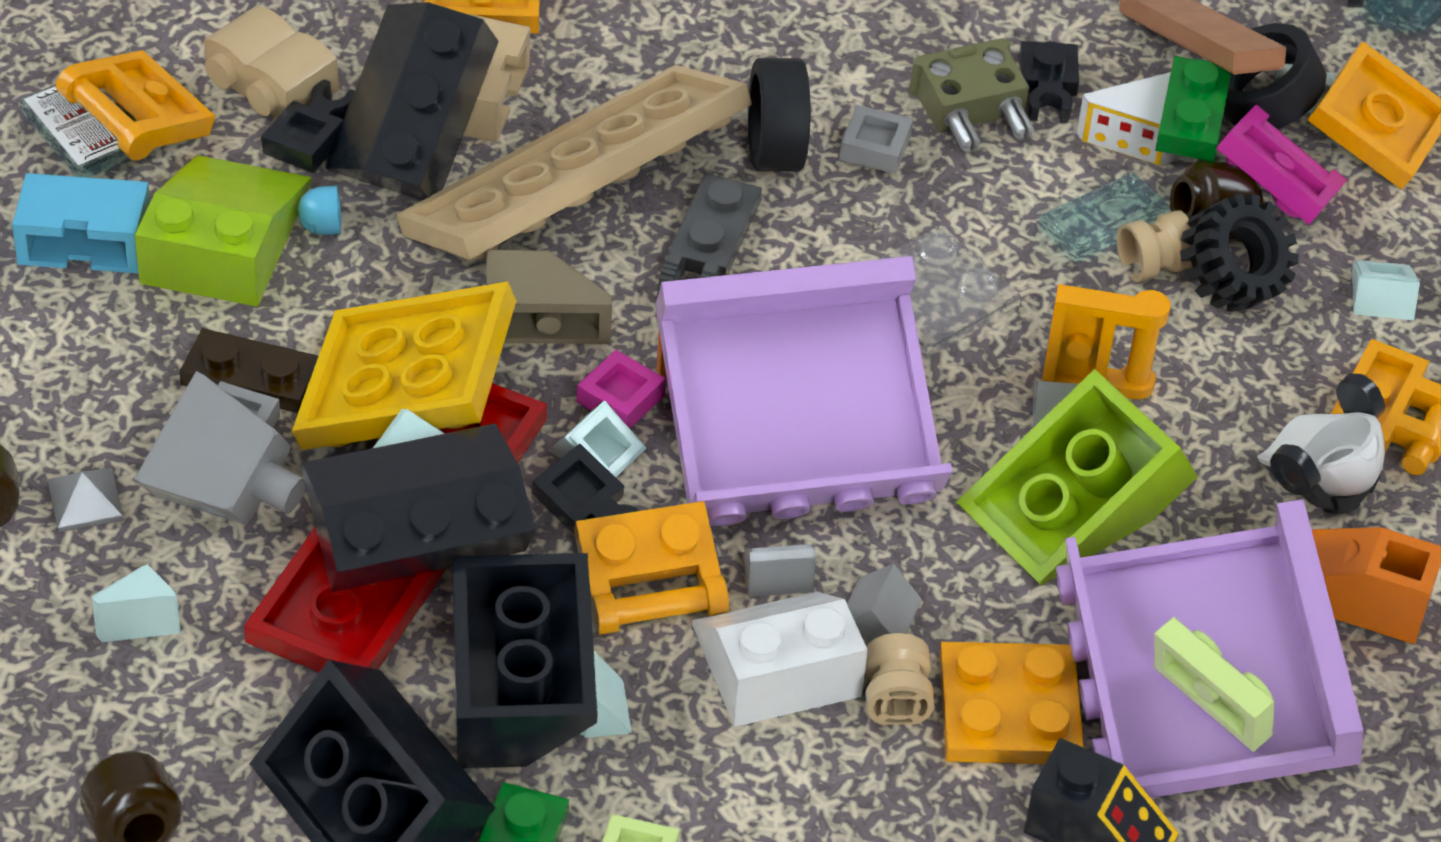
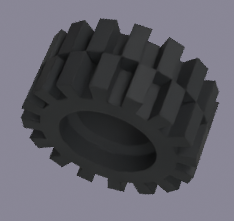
M1243 193L1234 194L1208 206L1192 216L1187 222L1191 228L1182 232L1181 242L1189 244L1190 247L1180 251L1181 262L1191 261L1193 267L1184 272L1189 282L1198 278L1201 284L1194 291L1201 298L1213 294L1210 305L1217 309L1227 305V311H1238L1255 306L1283 293L1287 289L1284 285L1292 282L1296 273L1289 268L1298 264L1299 254L1288 251V247L1297 244L1295 234L1285 236L1282 228L1290 224L1285 215L1274 218L1272 214L1277 206L1270 201L1259 205L1261 197L1259 195L1250 194L1244 197ZM1230 232L1242 241L1248 252L1250 262L1249 273L1241 269L1232 257L1229 248Z

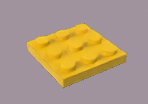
M509 282L335 310L292 429L300 449L307 450L326 446L341 447L352 442L381 438L401 409H408L437 429H458L469 424L480 423L516 305V298Z

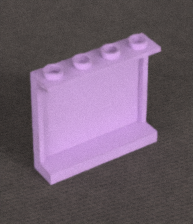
M912 256L661 283L655 307L687 503L705 502L710 525L728 526L746 520V513L771 510L772 517L777 519L795 518L809 513L811 510L810 505L835 503V508L838 511H857L873 505V498L897 495L901 504H918L934 499L937 496L936 491L943 490L953 471L951 463H941L910 296L917 280Z
M1304 499L1277 503L1276 526L1080 558L1076 537L1065 538L1067 564L1056 566V578L1062 606L1074 604L1077 621L1067 623L1073 661H1086L1090 679L1079 681L1086 721L1099 720L1102 738L1092 739L1093 752L1124 764L1150 798L1361 764L1364 730ZM1172 617H1175L1192 632L1198 630L1205 633L1218 646L1222 657L1242 674L1249 672L1255 675L1269 689L1275 701L1273 735L1256 751L1252 752L1154 668V633Z

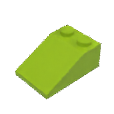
M196 155L154 193L135 233L140 284L258 307L298 216L300 199L309 190L312 177Z
M1094 369L964 493L956 503L1040 585H1043L1056 577V566L1067 564L1065 538L1076 537L1080 558L1093 556L1152 522L1198 476L1181 447Z

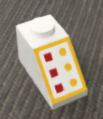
M1171 72L1083 94L1077 134L1082 141L1160 166L1180 160L1183 162L1198 160L1196 158L1155 151Z

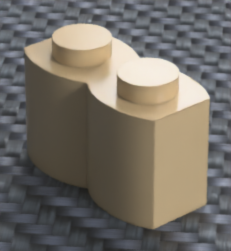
M255 6L204 39L205 69L211 81L221 89L231 87L244 97H247L252 108L262 116L272 115L277 119L292 101L308 106L312 102L311 91L313 87L324 79L331 82L332 94L339 90L336 56L316 38L306 33L295 32L281 16L268 8Z

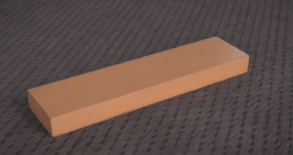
M1120 0L1119 11L1123 15L1232 74L1280 70V68L1285 67V46L1195 0Z

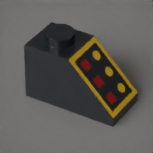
M1059 738L1032 787L1024 828L1025 834L1043 842H1176L1179 832L1124 764L1062 738Z

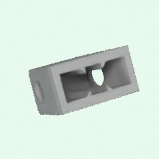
M197 371L134 478L145 490L158 498L244 525L253 517L261 501L286 514L291 513L300 502L306 487L304 478L281 467L289 454L291 445L279 432L205 375Z

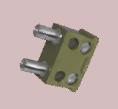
M999 38L917 56L914 59L909 93L917 95L938 132L952 130L963 152H969L970 150L972 152L980 145V140L972 126L973 124L1005 118L1017 140L1028 139L1033 134L1034 128L1024 111L1029 86L1009 51L1011 42L1008 39Z

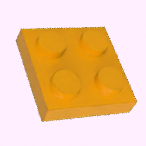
M1362 41L1346 61L1307 121L1402 190L1414 177L1441 134V98Z
M941 641L939 662L946 762L1045 764L1059 738L1084 748L1076 662L1073 661L1069 644Z

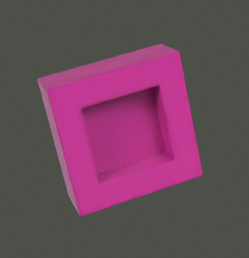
M615 350L577 385V403L592 411L603 401H606L623 422L631 428L665 396L666 378L620 351Z

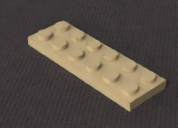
M674 65L396 214L402 234L407 238L463 257L466 260L487 257V250H497L498 244L518 233H528L539 229L546 223L547 217L565 207H574L588 202L593 198L594 191L612 181H622L639 173L640 166L652 159L682 150L686 146L687 140L701 132L726 126L730 123L732 115L752 105L747 84Z

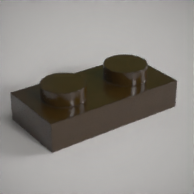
M202 328L179 371L180 385L188 386L197 371L205 375L216 385H219L220 381L277 398L279 399L280 409L298 413L318 355Z

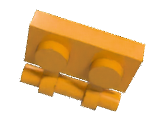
M1371 338L1353 373L1363 374L1377 385L1384 398L1385 410L1378 418L1384 436L1385 453L1391 442L1403 446L1406 450L1402 460L1403 468L1412 475H1422L1429 463L1436 462L1441 456V384L1425 378L1429 360ZM1339 400L1331 414H1344ZM1410 406L1423 410L1425 414L1423 421L1406 414Z

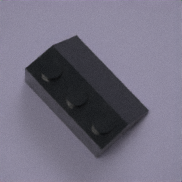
M429 2L388 4L325 169L419 200H424L443 190L499 42L484 19Z
M496 423L303 462L301 465L331 593L452 567V556L511 555L525 552L536 531L520 466Z
M588 553L452 556L457 762L462 768L527 767L597 723L598 712Z
M330 659L249 763L311 842H469L496 809L381 670Z

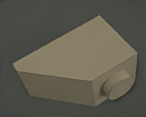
M487 250L486 285L508 281L516 298V305L504 343L611 344L612 295L548 250Z

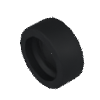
M1272 23L1254 27L1252 30L1285 46V64L1293 65L1275 83L1249 92H1244V87L1261 72L1231 73L1224 115L1234 126L1257 104L1270 115L1267 121L1276 129H1281L1299 120L1311 110L1325 90L1327 73L1307 33L1292 24Z
M757 58L752 65L749 82V95L752 105L748 107V140L752 166L756 171H801L805 166L808 155L811 123L810 86L806 64L801 58Z

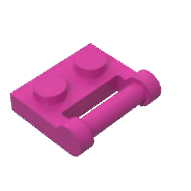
M1256 104L1217 146V149L1226 156L1227 163L1241 168L1270 192L1274 203L1279 209L1291 217H1300L1310 225L1345 184L1347 179L1337 170L1333 169L1331 172H1328L1270 124L1267 121L1270 115Z

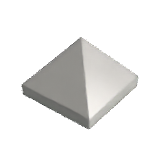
M112 468L84 471L47 479L58 532L124 521Z

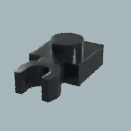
M1021 41L1019 70L1029 86L1028 93L1030 95L1027 107L1029 119L1031 121H1038L1039 109L1044 106H1052L1059 110L1060 122L1068 123L1073 105L1071 96H1077L1079 87L1078 44L1051 41Z
M325 79L318 82L311 91L312 102L308 106L292 101L262 134L263 154L314 173L332 152L355 90L350 89L341 99L332 100L331 82Z
M580 443L532 481L531 494L573 534L576 521L640 511L634 506L617 503L623 498L625 486Z

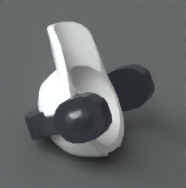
M1355 373L1347 374L1336 389L1337 398L1344 414L1299 415L1288 422L1267 450L1257 456L1260 463L1271 467L1275 478L1285 490L1294 495H1302L1310 504L1322 508L1324 512L1344 514L1361 506L1360 502L1369 493L1374 491L1383 470L1385 444L1378 418L1385 410L1384 398L1377 385L1366 375Z

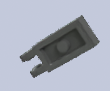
M707 173L704 174L669 249L668 257L659 277L658 293L662 282L681 280L684 271L700 274L699 278L729 274L761 202L762 187Z

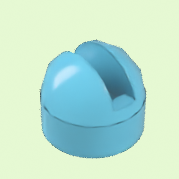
M338 185L320 186L308 190L301 197L298 205L299 219L303 227L314 234H341V204Z

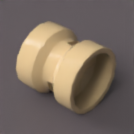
M1181 210L1160 214L1155 222L1150 224L1143 220H1137L1121 224L1118 228L1116 241L1120 261L1124 266L1136 262H1141L1142 264L1140 273L1130 275L1134 282L1156 278L1161 269L1180 272L1193 268L1191 261L1181 262L1180 251L1190 247L1189 244L1181 242L1182 232L1191 228L1187 224L1189 218Z
M905 633L886 634L872 640L866 645L868 652L865 667V678L870 682L866 689L869 717L880 725H916L922 723L931 716L935 708L932 683L927 679L931 671L928 645L921 638Z

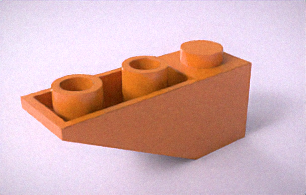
M1383 527L1311 529L1334 618L1415 645L1441 566V546Z

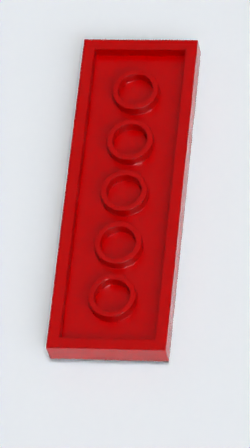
M492 383L480 423L469 424L458 429L442 428L438 430L446 434L496 423L518 463L547 421V403ZM380 438L376 440L371 449L376 445ZM315 526L245 623V643L317 672L322 670L329 659L379 669L447 568L331 593Z

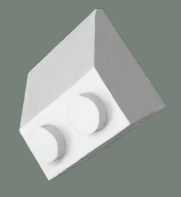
M813 592L692 620L693 629L734 727L862 697L868 650L843 598L821 592Z

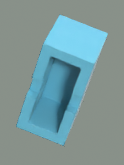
M26 173L12 223L17 264L67 268L69 260L91 261V270L139 273L135 233L150 204L148 182Z

